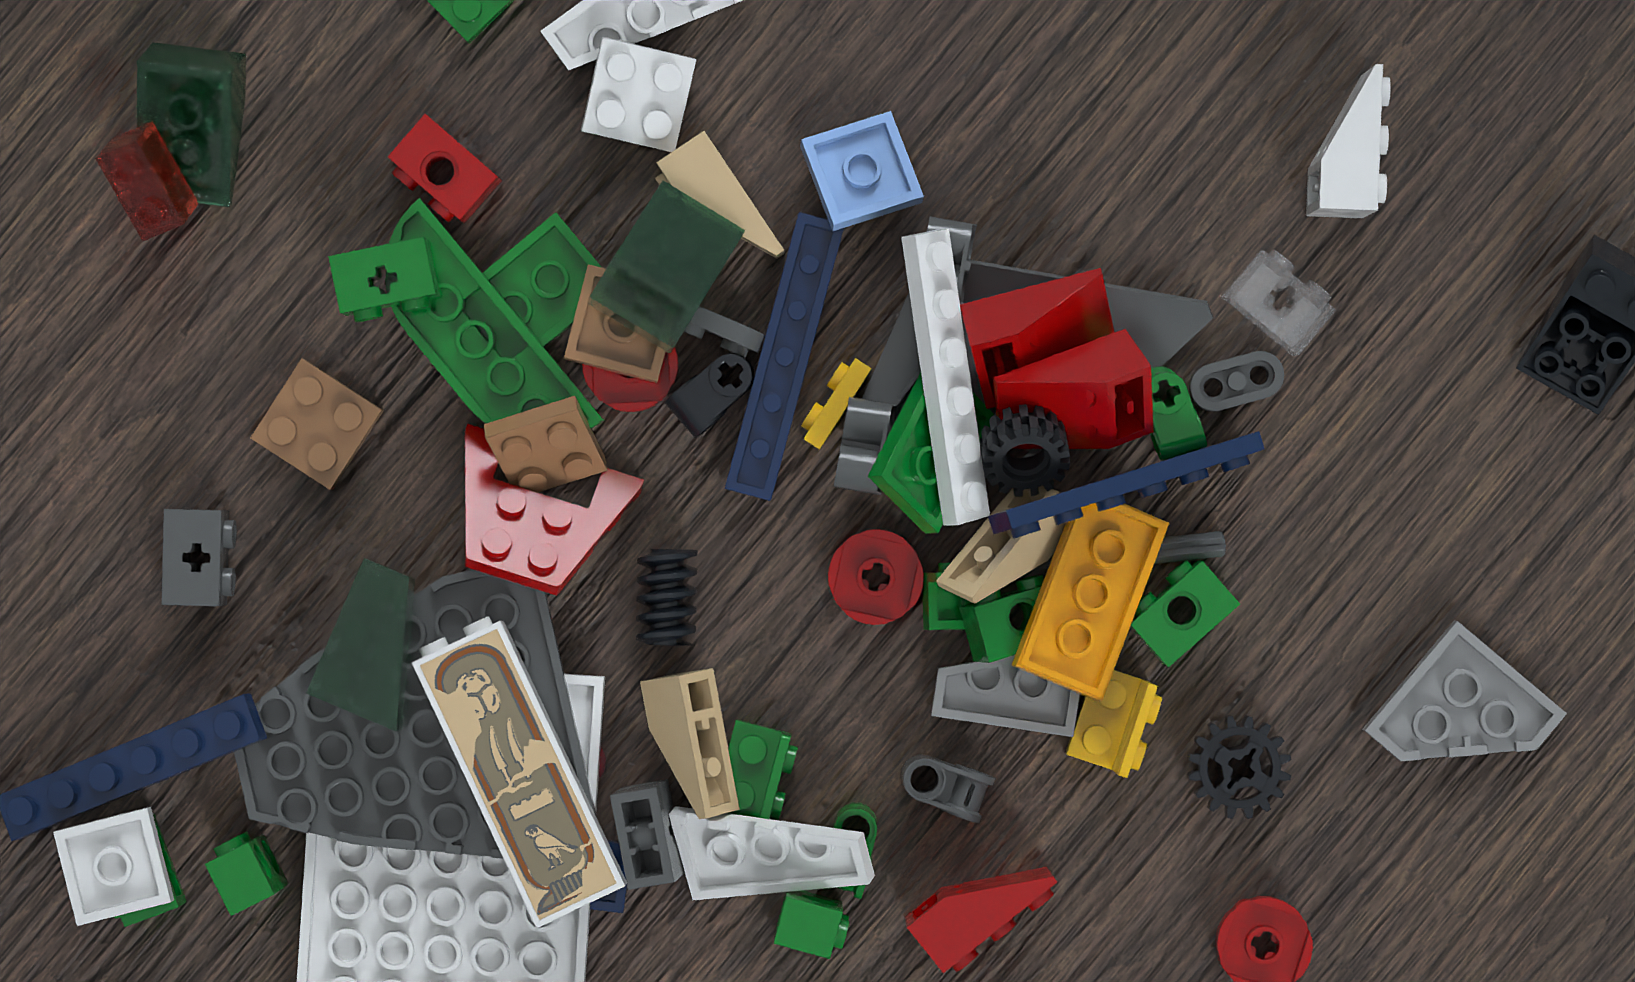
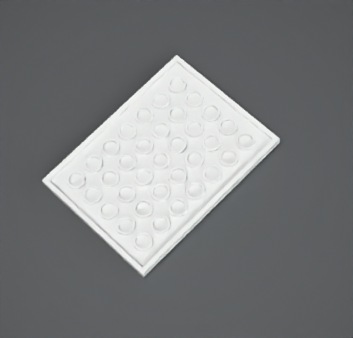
M565 674L595 811H597L605 676ZM306 833L297 982H585L590 903L536 928L504 859L467 854H448L436 851L354 845L337 841V839Z

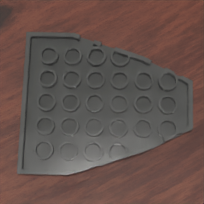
M474 569L443 576L410 598L401 601L382 615L360 626L307 659L296 671L279 685L268 691L255 704L267 739L234 752L249 819L288 827L304 833H313L354 845L436 851L448 854H467L504 859L412 665V662L422 658L419 651L420 648L444 637L450 645L466 637L463 631L464 627L488 616L492 624L498 621L505 622L597 818L546 592Z

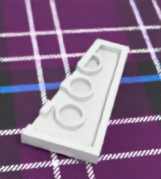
M582 0L540 32L566 68L571 70L597 59L602 37L635 44L743 0Z
M677 806L669 813L693 900L868 885L875 876L863 832L728 813L706 819H698L694 809Z

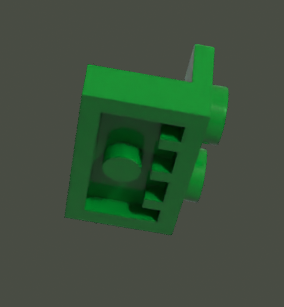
M736 719L728 750L740 810L732 811L728 814L779 820L786 794L777 791L782 772L791 774L798 749L797 746L789 744L791 733Z

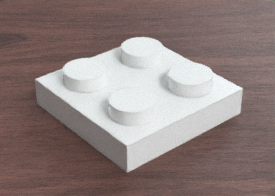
M602 37L581 131L673 152L676 149L696 59Z
M151 807L53 832L77 926L174 901Z

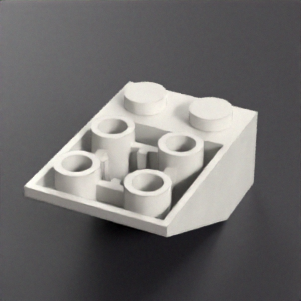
M1375 64L1361 75L1308 168L1306 216L1364 218L1378 211V203H1385L1387 176L1386 174H1379L1380 155L1387 154L1389 130L1388 126L1381 125L1382 106L1389 105L1390 78L1383 77V64Z

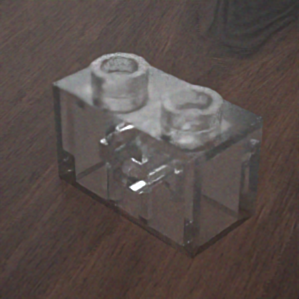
M1261 249L1254 254L1220 297L1293 357L1300 355L1336 311L1328 304L1332 297L1314 281L1309 280L1305 285L1291 273L1295 266L1276 250H1272L1268 254ZM1286 289L1290 293L1286 301L1292 307L1290 309L1283 307L1275 310L1272 306L1275 297L1270 293L1271 290L1279 292Z

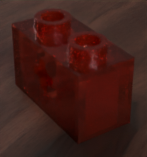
M153 121L112 138L95 158L142 241L183 225L199 204Z

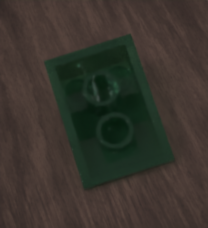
M152 42L137 60L136 196L224 207L232 205L246 96L245 53Z

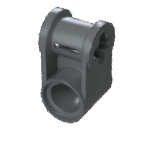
M922 754L912 756L906 760L900 773L901 783L911 797L975 823L981 822L982 816L979 811L988 786L994 785L996 780L995 777L960 764L954 765ZM922 765L934 768L936 777L931 787L925 790H918L911 786L910 778L914 769Z

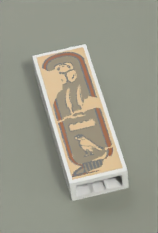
M488 616L464 627L463 631L466 637L450 645L444 637L420 648L419 651L422 658L412 662V665L536 928L626 886L627 881L505 622L498 621L492 624Z

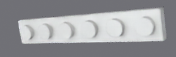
M940 229L901 238L943 525H960L990 516L950 233L949 229Z

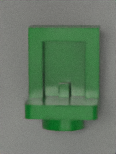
M938 563V572L924 573L923 630L965 629L959 607L972 602L939 587L936 582L950 563Z

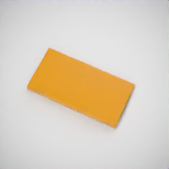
M1096 503L1083 506L1081 509L1084 517L1065 523L1012 662V666L1095 701L1103 700L1169 522L1127 504L1100 512L1097 510Z

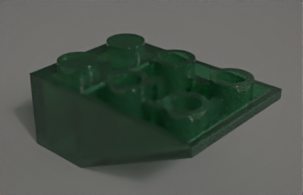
M663 180L591 293L588 304L671 354L745 230Z

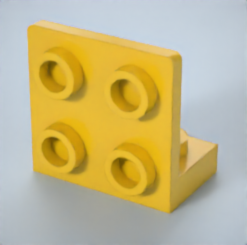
M1114 670L1102 701H1095L1084 696L1075 722L1074 735L1070 737L1065 754L1111 769L1117 775L1128 778L1130 769L1138 771L1147 747V743L1141 740L1145 724H1154L1162 702V697L1156 694L1158 686L1147 680Z

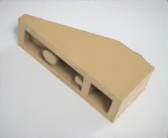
M705 131L656 162L662 174L655 179L670 202L679 197L683 205L776 259L785 254L783 247Z
M1042 485L1038 487L1039 495L1031 497L1030 489H1024L1023 497H1016L1012 488L991 515L1059 494V491L1051 489L1047 492ZM1053 516L1038 521L1041 528L1040 531L1013 539L1010 530L993 535L989 519L987 518L936 582L939 587L975 604L1047 562L1056 550L1065 523L1056 525Z
M713 668L676 673L640 681L649 730L698 819H706L740 810Z

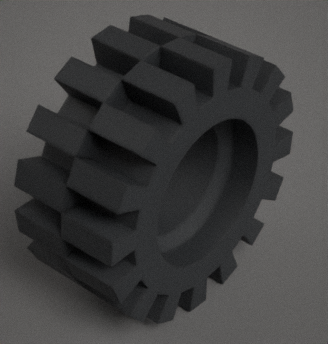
M1027 404L1019 405L1020 413L1013 414L1010 407L1003 409L1002 420L996 414L989 419L990 427L984 425L982 438H980L984 474L988 475V482L992 486L998 484L999 491L1005 494L1012 487L1016 497H1023V490L1030 489L1032 497L1039 495L1038 487L1042 485L1047 492L1053 489V478L1059 482L1065 478L1064 470H1069L1070 466L1069 446L1065 426L1062 421L1058 422L1055 413L1050 411L1045 416L1044 408L1035 405L1034 411L1031 413L1028 412ZM1021 444H1036L1043 447L1039 453L1027 458H1016L1007 454L1010 449Z

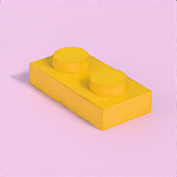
M856 358L850 367L841 362L827 384V387L834 391L824 407L816 402L801 427L808 431L804 437L806 442L819 450L821 449L848 407L849 397L855 396L871 371L869 366Z

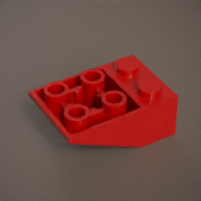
M1101 268L960 304L986 409L996 407L994 377L1088 343L1099 337L1115 333Z
M1126 329L1099 337L1088 343L1056 353L1045 359L993 378L996 415L1001 420L1003 419L1002 410L1008 407L1015 414L1020 413L1019 405L1027 404L1028 412L1033 413L1035 405L1044 408L1045 416L1052 411L1057 415L1058 422H1063L1069 449H1111L1154 432L1151 364ZM1021 444L1012 449H1043V447L1036 444Z
M1047 867L943 886L904 916L906 926L943 973L951 967L958 972L979 955L976 947L988 937H991L995 942L1012 930L1017 924L1013 920L1014 917L1028 906L1031 911H1035L1054 895L1051 887L1057 881Z

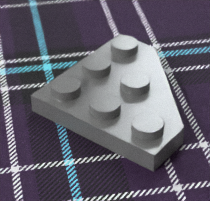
M1454 620L1362 730L1399 761H1412L1438 757H1460L1498 752L1537 750L1567 713L1462 624Z

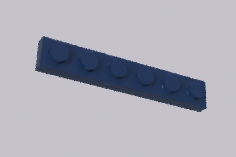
M801 212L798 213L725 485L727 490L768 501L772 499L844 230L842 228L832 232L828 219Z
M1254 432L990 515L988 519L993 535L1010 530L1013 539L1040 531L1041 528L1038 521L1053 516L1055 524L1059 525L1084 517L1081 509L1083 506L1096 503L1097 510L1100 512L1125 504L1126 501L1123 494L1138 490L1140 499L1166 491L1168 489L1165 481L1179 477L1181 484L1185 485L1208 478L1207 467L1220 464L1222 471L1227 472L1249 465L1248 455L1265 448L1260 432Z
M251 693L242 694L0 794V811L11 841L20 840L267 739Z

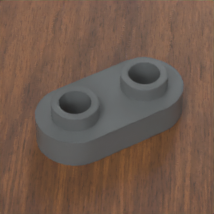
M679 298L674 318L679 320L675 328L702 339L705 331L723 338L719 347L746 358L749 350L756 353L759 352L765 338L764 334Z
M1255 351L1207 364L1197 369L1191 376L1189 395L1197 407L1209 412H1216L1261 400L1274 395L1281 388L1284 381V368L1275 355L1266 351ZM1255 366L1262 367L1266 372V380L1261 385L1253 383L1250 379V371ZM1208 379L1217 380L1221 386L1220 393L1216 397H1210L1204 391V384Z

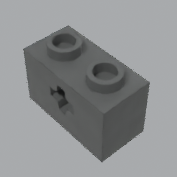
M164 509L162 605L224 606L227 605V596H234L236 575L234 568H228V549H234L236 546L237 526L235 520H229V510ZM200 543L202 552L210 553L211 557L209 563L202 564L201 571L199 563L191 562L190 558L191 552L199 551Z
M668 779L624 786L611 794L610 799L628 890L673 883L685 874L669 818V813L673 810V802Z

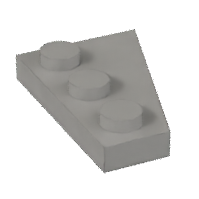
M1013 655L991 663L969 662L938 668L931 716L1073 737L1080 694L1012 666L1015 657Z

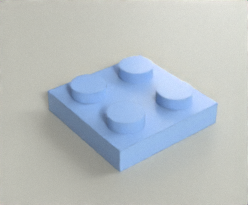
M891 111L801 139L800 147L832 232L922 203L924 195Z

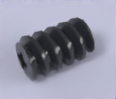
M650 549V554L637 558V564L650 569V573L637 577V583L649 587L650 592L637 596L636 602L650 607V611L636 616L637 622L649 626L648 631L636 635V640L648 645L693 646L694 644L683 640V637L695 633L696 626L683 621V618L695 614L697 607L683 602V599L695 595L697 588L684 583V579L697 575V568L684 564V560L697 556L698 550Z

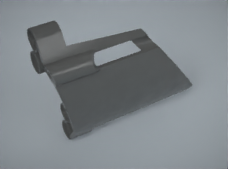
M929 217L927 231L949 229L960 304L1067 277L971 260L977 224ZM1104 283L1114 331L1126 329L1151 364V368L1163 366L1214 318L1209 304L1205 300ZM910 293L907 295L862 399L849 397L834 487L876 495L882 494V490L868 477V474L921 372ZM962 317L972 391L985 404ZM996 407L989 408L994 414H996ZM1031 449L1023 458L1034 456L1042 449Z

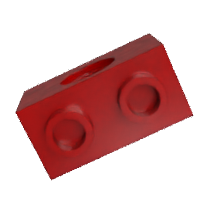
M426 114L422 116L388 156L397 165L391 173L410 190L414 191L420 185L431 194L433 198L427 204L448 223L456 216L465 224L502 181ZM441 160L452 162L454 166L452 179L444 185L433 184L430 179L431 167Z

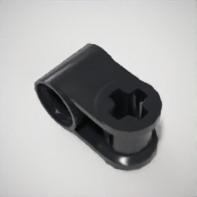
M735 354L722 355L700 374L695 375L683 384L664 403L696 439L715 424L728 411L729 407L750 390L755 377L754 368L744 357ZM725 364L731 367L742 366L743 371L740 373L739 378L743 383L739 387L734 384L723 386L721 380L725 377V373L722 370Z

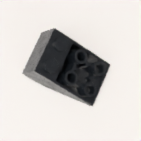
M1594 234L1568 273L1520 358L1516 369L1599 415L1635 363V257Z

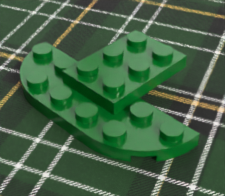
M418 198L399 220L389 243L423 236L429 240L440 297L429 299L431 306L429 308L402 312L401 305L392 306V310L405 332L467 407L487 424L575 396L591 429L604 421L545 349L549 343L573 324L588 264L602 268L561 217L555 212L482 273L426 204ZM386 271L385 285L386 291L389 293L390 284L398 282L397 276H393Z

